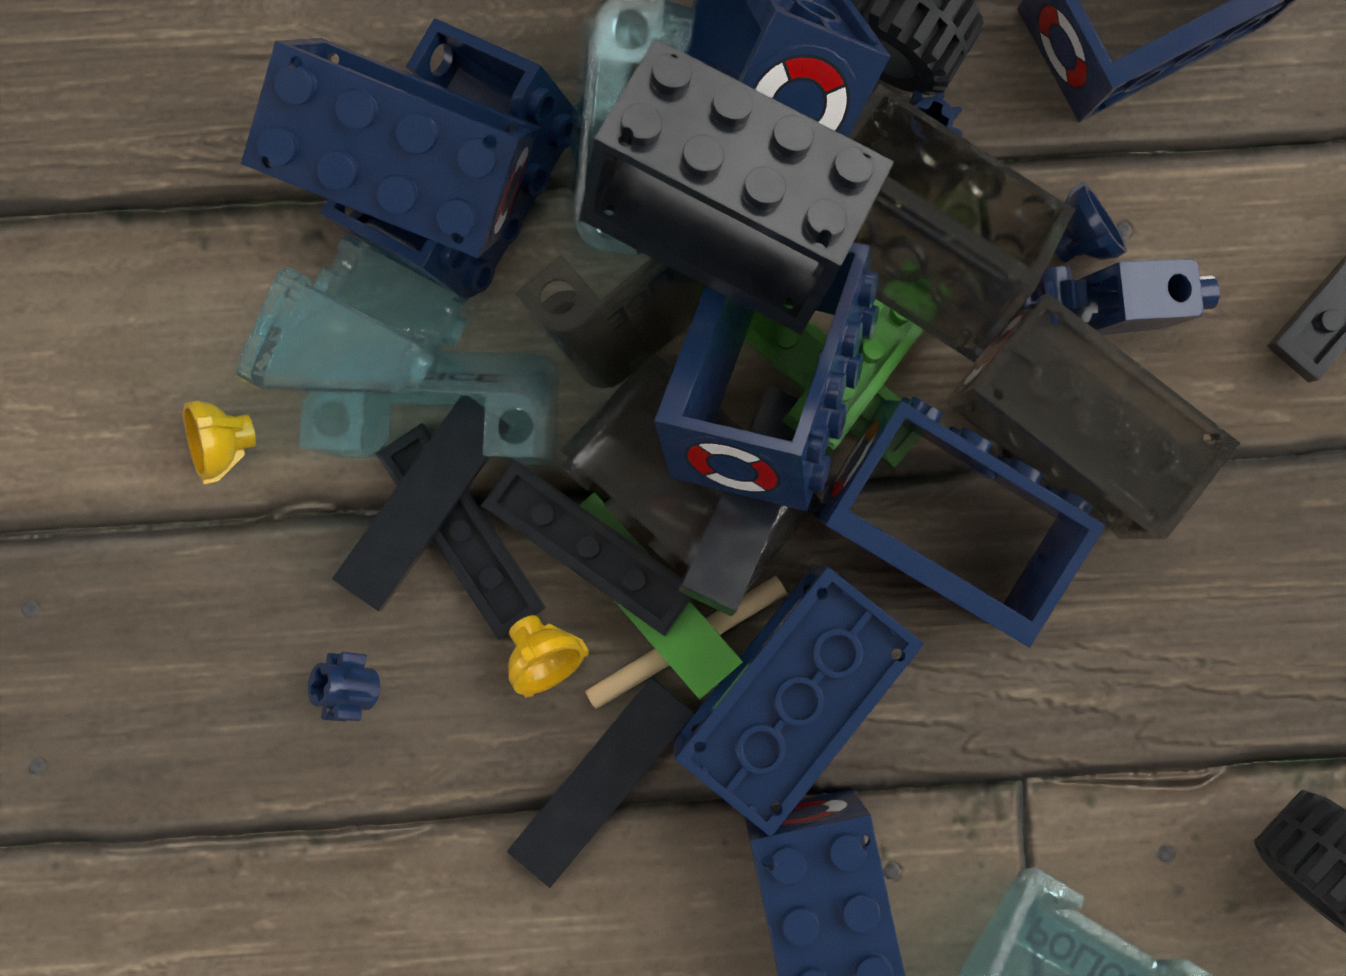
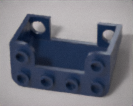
M434 18L406 67L419 78L541 127L504 236L480 257L476 258L358 210H354L349 215H346L345 205L330 199L326 201L320 214L341 229L458 296L468 299L485 291L491 284L495 268L508 245L513 243L519 236L522 221L536 197L541 195L546 189L550 180V173L564 149L573 143L578 131V122L573 105L541 65ZM443 44V60L439 67L431 72L430 61L433 52L439 45ZM511 125V127L508 128V132L510 133L516 130L517 128L514 125ZM455 233L456 240L462 242L464 237Z

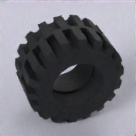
M851 0L890 54V58L879 80L912 93L915 90L924 95L943 93L983 30V16L979 13L980 9L974 0Z
M1300 790L1254 840V845L1266 865L1288 887L1323 917L1346 933V809L1322 795Z

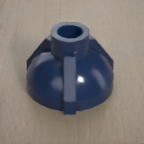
M1084 181L1073 187L1054 223L1057 230L1048 235L1049 242L1054 247V251L1061 261L1067 263L1076 256L1082 255L1098 260L1118 258L1126 253L1127 248L1122 235L1095 193Z

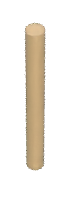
M775 575L744 594L739 608L734 615L729 616L718 610L705 619L721 635L786 596L787 592ZM653 649L585 690V693L593 707L597 710L670 665L656 649Z

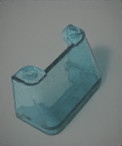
M348 234L340 239L337 246L339 252L331 269L326 266L321 268L314 286L310 285L311 278L290 267L277 273L236 369V378L258 389L395 395L401 394L408 385L417 390L425 378L433 359L442 350L445 343L455 347L459 342L470 319L461 314L469 298L458 296L389 255Z

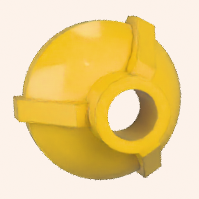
M199 400L184 403L182 416L195 469L201 478L202 484L218 482L245 455L244 449L255 447L256 436L252 420L248 414L234 417L226 415L223 410L212 403Z
M527 616L517 621L509 630V635L516 645L508 662L509 681L516 693L524 695L525 698L533 697L536 693L556 686L574 673L584 657L588 656L589 650L582 639L551 624L543 626L538 616Z

